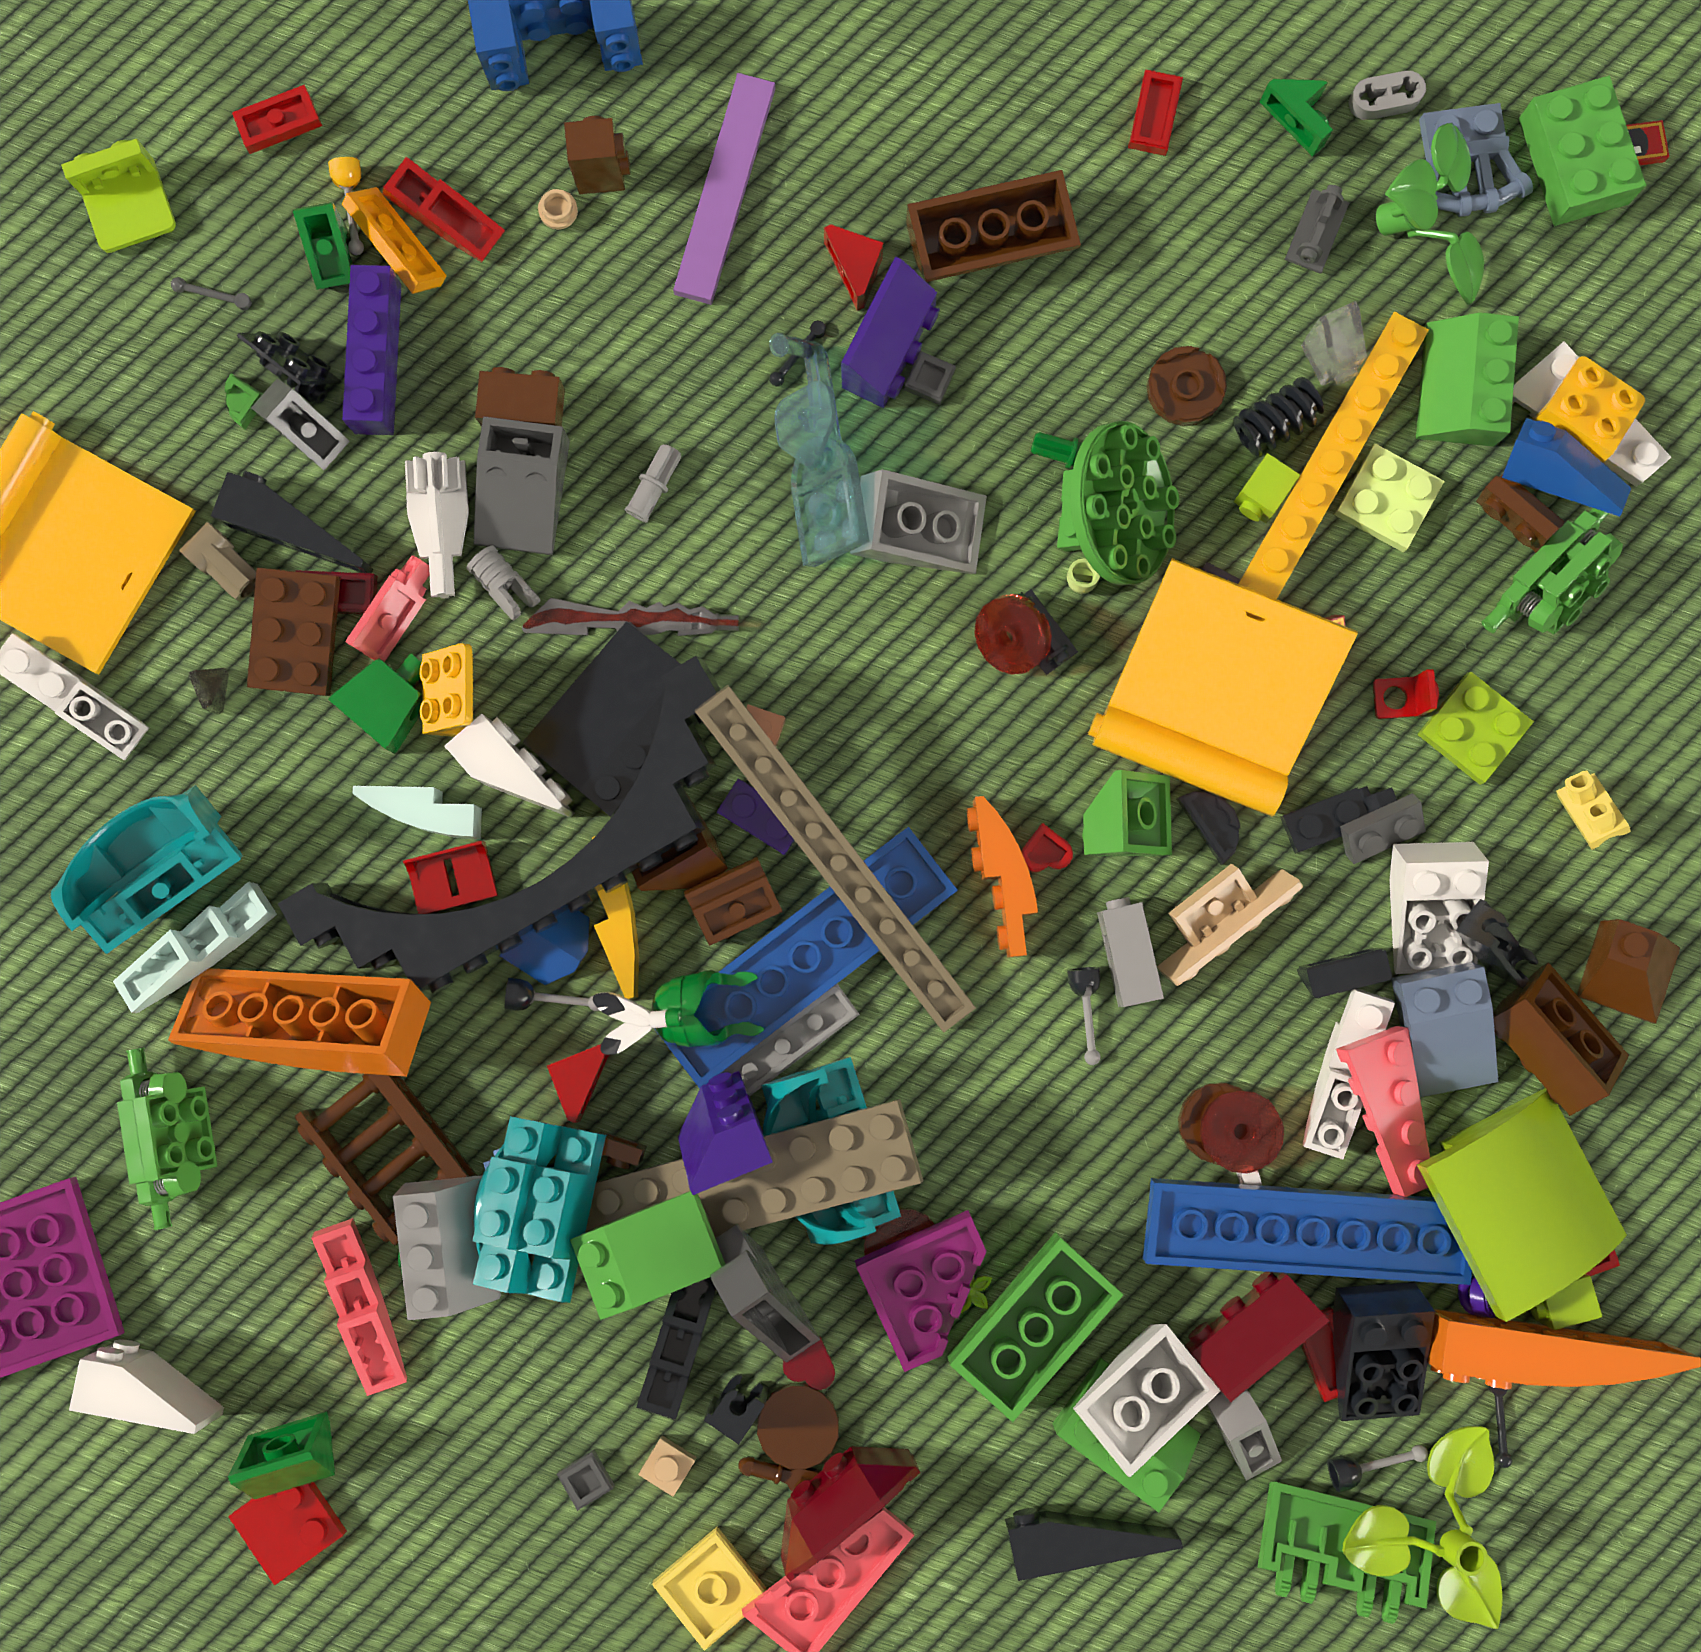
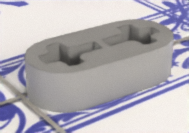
M1401 71L1363 79L1355 86L1351 93L1349 109L1356 118L1361 120H1372L1408 113L1414 110L1424 97L1426 83L1423 77L1414 71ZM1402 85H1405L1407 91L1414 92L1410 98H1407L1406 93H1398ZM1364 93H1367L1369 98H1376L1372 106H1369L1367 100H1361Z

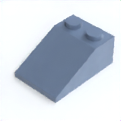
M1469 962L1391 979L1401 1027H1407L1409 1030L1420 1097L1498 1082L1493 1007L1483 966Z

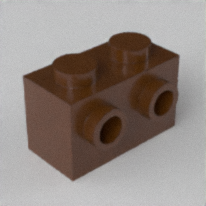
M588 116L582 121L564 122L567 160L579 195L625 190L624 175H631L628 150L625 149L623 132L616 133L613 119L601 116Z
M504 367L492 368V372L479 371L475 418L481 428L483 416L562 427L565 388L559 377H555V374L544 370H534L531 372V375L516 374L514 370Z

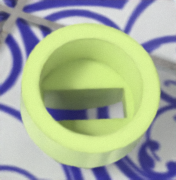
M1087 559L1074 561L1067 573L1069 587L1079 594H1086L1092 591L1097 586L1100 575L1092 568Z

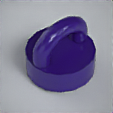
M1475 1276L1471 1278V1285H1458L1460 1304L1467 1313L1477 1317H1495Z

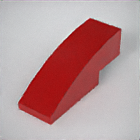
M407 156L383 187L382 194L431 231L480 262H483L505 232L501 226L441 179L437 181Z

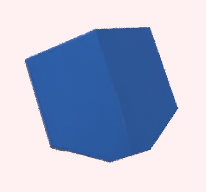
M567 909L555 916L558 923L537 934L534 929L521 936L523 940L521 945L500 954V957L543 985H548L575 972L588 952L590 918L582 912L571 913Z

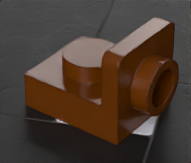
M601 1131L598 1133L606 1135L602 1155L608 1156L606 1161L608 1164L623 1169H630L631 1164L638 1166L643 1161L647 1148L646 1145Z

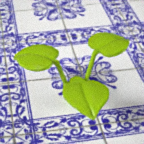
M1466 1426L1455 1429L1441 1437L1431 1449L1427 1463L1430 1480L1439 1486L1446 1487L1445 1497L1460 1528L1444 1533L1440 1539V1545H1435L1420 1538L1408 1536L1409 1522L1402 1512L1392 1506L1376 1505L1366 1509L1356 1519L1344 1539L1342 1551L1355 1567L1376 1576H1393L1406 1569L1411 1559L1408 1545H1415L1431 1551L1437 1556L1443 1557L1452 1565L1443 1570L1438 1578L1437 1598L1441 1607L1458 1620L1498 1629L1502 1612L1500 1573L1494 1560L1487 1554L1485 1547L1471 1537L1473 1528L1467 1524L1454 1497L1455 1492L1461 1497L1472 1498L1483 1493L1488 1488L1494 1474V1456L1490 1445L1489 1429L1483 1426Z

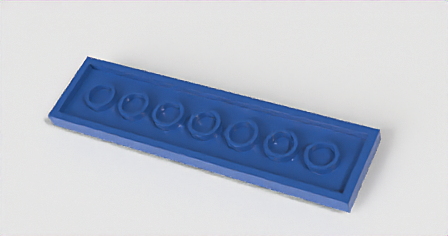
M909 827L864 860L865 864L912 925L958 891ZM829 887L719 971V973L729 975L742 971L752 972L757 975L758 979L740 987L736 985L709 984L702 996L698 1009L694 1013V1016L708 1032L740 1022H752L764 1028L763 1032L755 1036L735 1034L715 1046L686 1047L663 1041L700 1089L712 1077L722 1073L880 950L834 890Z
M1151 1178L1143 1260L1146 1264L1471 1285L1472 1270L1434 1197H1403L1393 1194Z

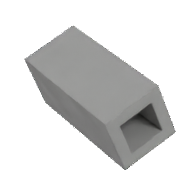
M1129 897L1106 902L1107 910L1097 912L1118 1007H1127L1164 999L1142 902L1131 905Z

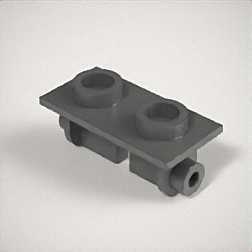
M1328 185L1327 189L1322 191L1312 189L1285 257L1286 261L1319 274L1322 273L1349 205V202L1344 201L1341 195L1343 190L1339 186Z

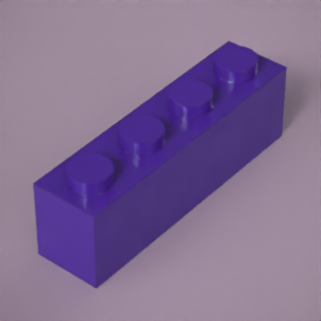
M350 265L342 420L354 434L394 435L401 282L391 266Z

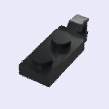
M1368 786L1360 789L1357 787L1280 816L1293 851L1296 854L1341 837L1340 826L1397 801L1392 787L1372 795Z

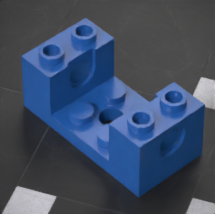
M468 0L476 53L491 90L512 91L521 85L529 84L522 40L542 41L552 35L564 33L577 35L593 28L597 42L600 44L605 71L624 72L631 70L634 66L643 65L632 0Z

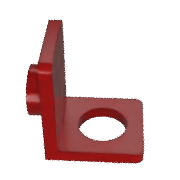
M1426 669L1414 677L1374 680L1375 716L1377 719L1421 717L1437 709L1439 688L1435 681L1434 669ZM1389 687H1398L1404 692L1406 701L1402 708L1391 709L1385 704L1384 693Z

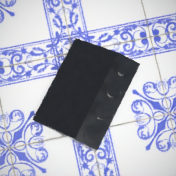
M626 621L524 739L523 743L606 814L612 817L635 783L650 751L660 719L665 692V684L660 676L681 665V663Z

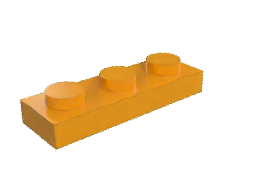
M377 187L346 194L342 202L343 207L412 294L442 286L447 275Z

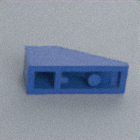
M1526 418L1502 476L1504 479L1619 517L1623 512L1631 491V487L1566 430L1554 427L1545 421H1535Z

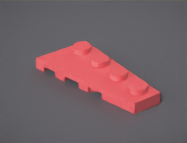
M1395 1026L1337 1048L1336 1051L1340 1061L1347 1063L1352 1075L1348 1081L1353 1094L1360 1096L1366 1113L1362 1117L1369 1131H1374L1379 1143L1376 1152L1393 1195L1408 1197L1428 1188L1417 1167V1164L1430 1158L1408 1028Z
M883 1507L818 1563L805 1572L800 1573L791 1582L784 1576L743 1607L742 1614L787 1652H819L914 1537V1533L909 1526L887 1508Z

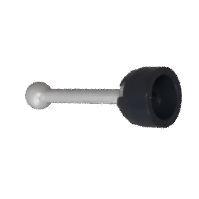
M1081 967L1069 969L1067 974L1070 988L1075 994L1081 996L1083 1001L1088 1049L1084 1059L1087 1064L1096 1065L1099 1063L1101 1056L1095 1047L1090 996L1100 987V968Z
M508 978L505 1010H525L534 1001L589 1006L591 1010L599 1011L593 1002V996L582 998L535 993L528 981L519 978Z
M1416 1445L1410 1452L1359 1464L1357 1460L1350 1456L1340 1455L1329 1458L1327 1460V1467L1334 1488L1337 1492H1343L1355 1488L1360 1483L1363 1472L1410 1460L1424 1462L1428 1458V1451L1424 1446Z

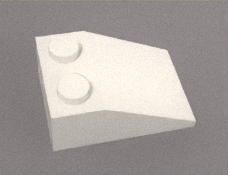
M1152 1324L1120 1352L1073 1409L1124 1473L1131 1477L1206 1406L1220 1390L1167 1324Z
M115 1340L113 1344L107 1347H100L96 1352L81 1358L79 1361L69 1408L70 1411L195 1434L223 1414L224 1407L155 1352L139 1349L140 1344L138 1342Z

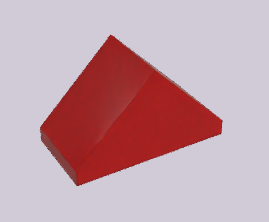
M830 224L824 227V244L856 310L859 311L866 305L883 259V242Z
M601 1044L547 1065L566 1118L570 1122L577 1123L581 1121L609 1058V1055L601 1052Z

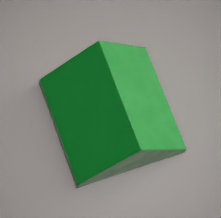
M327 1411L248 1435L228 1475L230 1484L253 1499H259L335 1475L331 1428Z

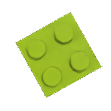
M1469 672L1457 684L1417 735L1481 785L1489 779L1534 721L1474 673Z

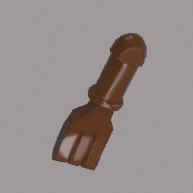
M753 1456L744 1457L738 1463V1468L744 1476H754L770 1480L774 1484H779L781 1481L786 1483L791 1491L802 1481L811 1480L822 1471L812 1468L788 1469L779 1464L754 1459Z

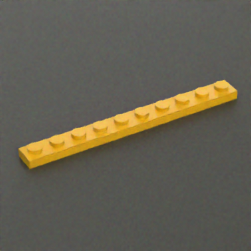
M1394 311L1238 583L1239 585L1274 599L1278 598L1429 329ZM1246 612L1248 615H1251V616H1253V617H1256V618H1259V619H1264V618H1261V617H1258V616H1255V615H1253V614H1250V613Z

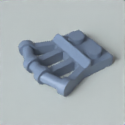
M1500 103L1423 113L1419 123L1425 158L1432 166L1437 181L1439 174L1434 167L1431 154L1433 136L1441 125L1453 122L1467 142L1471 162H1474L1479 194L1471 195L1467 191V186L1460 192H1452V195L1436 191L1438 209L1454 212L1458 217L1469 216L1471 211L1483 210L1484 213H1493L1498 210L1499 206L1516 197L1522 199L1533 192V184L1530 177L1526 173L1521 172L1508 150L1509 136H1506ZM1491 159L1495 161L1508 183L1498 190L1494 188L1490 165Z

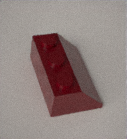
M1264 1272L1252 1283L1253 1290L1242 1299L1240 1296H1236L1229 1300L1220 1309L1222 1315L1210 1325L1208 1322H1204L1196 1327L1188 1336L1190 1341L1184 1345L1230 1402L1329 1322L1319 1308L1286 1273Z

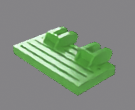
M1270 1482L1257 1568L1276 1572L1275 1594L1278 1596L1287 1597L1292 1584L1295 1558L1303 1559L1300 1598L1302 1602L1312 1604L1317 1592L1320 1563L1324 1564L1322 1584L1357 1592L1356 1612L1358 1616L1369 1617L1373 1609L1376 1578L1384 1579L1381 1614L1384 1622L1393 1624L1397 1621L1402 1583L1406 1584L1403 1604L1427 1608L1433 1552L1415 1545H1408L1411 1559L1406 1569L1393 1576H1376L1366 1573L1355 1567L1346 1558L1342 1549L1344 1539L1356 1519L1366 1509L1372 1507V1505L1278 1482ZM1403 1513L1409 1522L1408 1536H1414L1434 1544L1436 1521Z

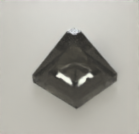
M215 668L189 672V678L202 708L217 715L223 713L229 677L225 668Z

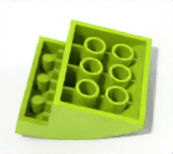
M1546 1088L1440 1141L1439 1144L1443 1152L1417 1164L1495 1316L1505 1322L1532 1309L1578 1280L1606 1258L1627 1236L1558 1104L1550 1098Z

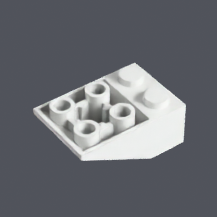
M479 715L469 726L464 728L445 745V748L465 771L484 785L570 818L575 814L568 806L573 801L572 798L551 778L546 781L541 776L547 770L532 753H529L525 748L519 750L515 746L521 740L498 717L491 721L485 715Z
M1474 842L1393 844L1390 870V900L1394 972L1396 974L1419 973L1469 962L1477 964L1478 958L1455 931L1480 899H1485L1489 861Z

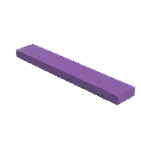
M737 73L673 289L674 295L710 305L713 303L774 96V82Z

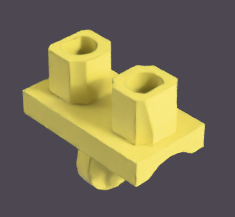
M1582 771L1565 780V787L1556 791L1559 800L1591 849L1599 847L1609 838L1631 832L1629 824L1595 773L1590 775L1588 771Z

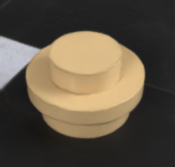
M553 189L546 192L541 198L538 205V213L546 226L559 230L569 227L575 221L578 207L570 193L564 190Z

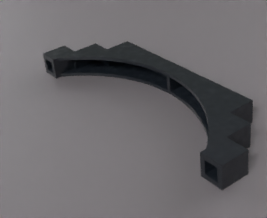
M694 656L660 676L665 684L660 719L650 751L635 783L618 810L600 832L571 860L536 884L504 899L471 909L443 914H414L376 908L333 893L328 883H311L278 903L299 945H317L318 949L336 942L341 937L357 969L373 967L375 971H379L393 964L398 959L408 979H411L421 991L430 990L432 994H435L454 983L452 976L465 970L466 974H469L488 964L489 962L486 957L493 952L500 950L501 954L521 945L523 943L521 936L534 929L537 934L558 923L555 916L567 909L574 913L590 905L593 902L590 896L604 888L605 892L608 893L628 882L626 875L639 868L641 872H645L657 866L663 861L660 856L672 848L679 852L698 841L696 834L705 830V827L682 786L686 784L688 788H692L704 782L710 777L707 771L717 766L693 723L698 721L700 725L704 724L696 714L695 709L721 690L705 661Z

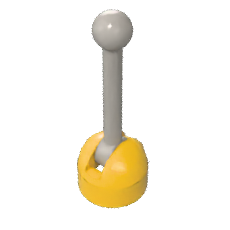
M338 157L328 162L329 173L333 183L338 188L343 189L346 196L360 182L362 174L360 160L354 157ZM347 212L351 237L348 250L353 255H360L364 251V245L358 237L357 223Z

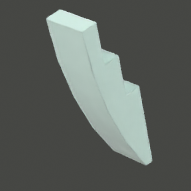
M247 882L220 908L209 905L182 931L170 929L113 982L131 1013H138L212 967L249 939L275 917L277 913L259 885Z

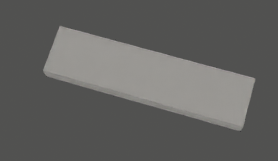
M836 984L722 1073L729 1072L732 1074L739 1071L748 1094L751 1096L761 1088L762 1084L771 1081L860 1014L839 985Z

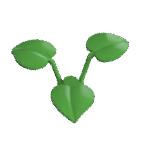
M1451 122L1441 125L1436 130L1431 144L1433 164L1438 174L1441 175L1439 180L1437 181L1432 166L1426 160L1419 159L1408 164L1386 191L1385 195L1393 200V202L1381 204L1378 207L1376 223L1380 233L1384 236L1407 232L1409 238L1422 236L1449 241L1450 245L1446 250L1448 271L1467 305H1470L1477 296L1484 273V257L1480 244L1470 232L1461 233L1458 238L1457 234L1453 232L1429 230L1434 225L1438 215L1436 191L1448 184L1452 192H1460L1465 188L1470 178L1471 156L1467 142L1460 130Z

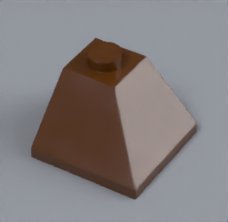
M687 793L686 795L703 823L705 830L696 834L698 841L679 852L672 848L660 855L663 861L652 869L641 872L638 868L632 871L637 887L641 891L689 889L728 869L714 836Z
M1621 919L1600 921L1577 996L1656 1024L1680 947L1658 932Z

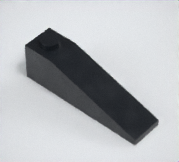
M244 471L242 476L227 472L211 513V517L220 524L359 573L373 572V568L363 559L266 486L267 480L247 471Z
M1036 1508L1017 1510L1013 1513V1517L1005 1519L1018 1581L1183 1548L1181 1538L1175 1528L1051 1511L1038 1512Z

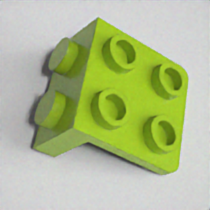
M137 138L117 141L110 148L95 153H83L76 156L74 160L61 164L65 178L83 197L98 245L104 252L112 253L172 232L175 229L176 222L155 161Z

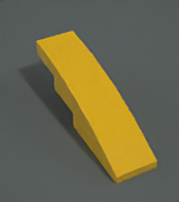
M627 882L608 893L605 892L604 888L598 891L609 919L594 925L624 997L633 1000L638 997L639 948L635 912Z

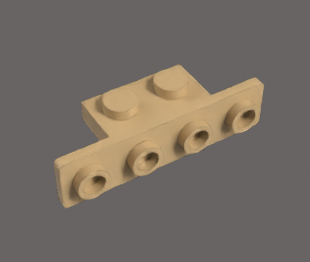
M1230 864L1168 913L1187 943L1159 964L1157 968L1162 975L1176 986L1192 979L1197 975L1199 969L1216 956L1224 954L1231 944L1246 932L1257 928L1265 917L1278 907L1289 903L1293 896L1303 888L1302 883L1299 879L1281 869L1255 890H1252L1239 868Z

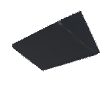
M1370 948L1299 966L1297 969L1299 977L1314 998H1321L1392 979L1386 950L1381 948Z

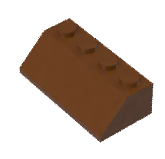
M1063 170L907 204L906 225L916 264L926 282L1077 249L1081 246Z

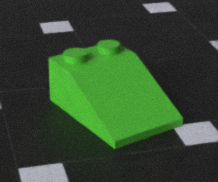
M691 1191L597 1226L570 1239L600 1320L633 1309L709 1278L713 1272L725 1265L698 1193L692 1195Z

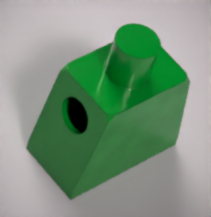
M410 653L400 666L394 670L386 662L378 658L333 693L328 700L383 748L395 754L420 716L423 694L414 686L421 679L420 666L422 662Z

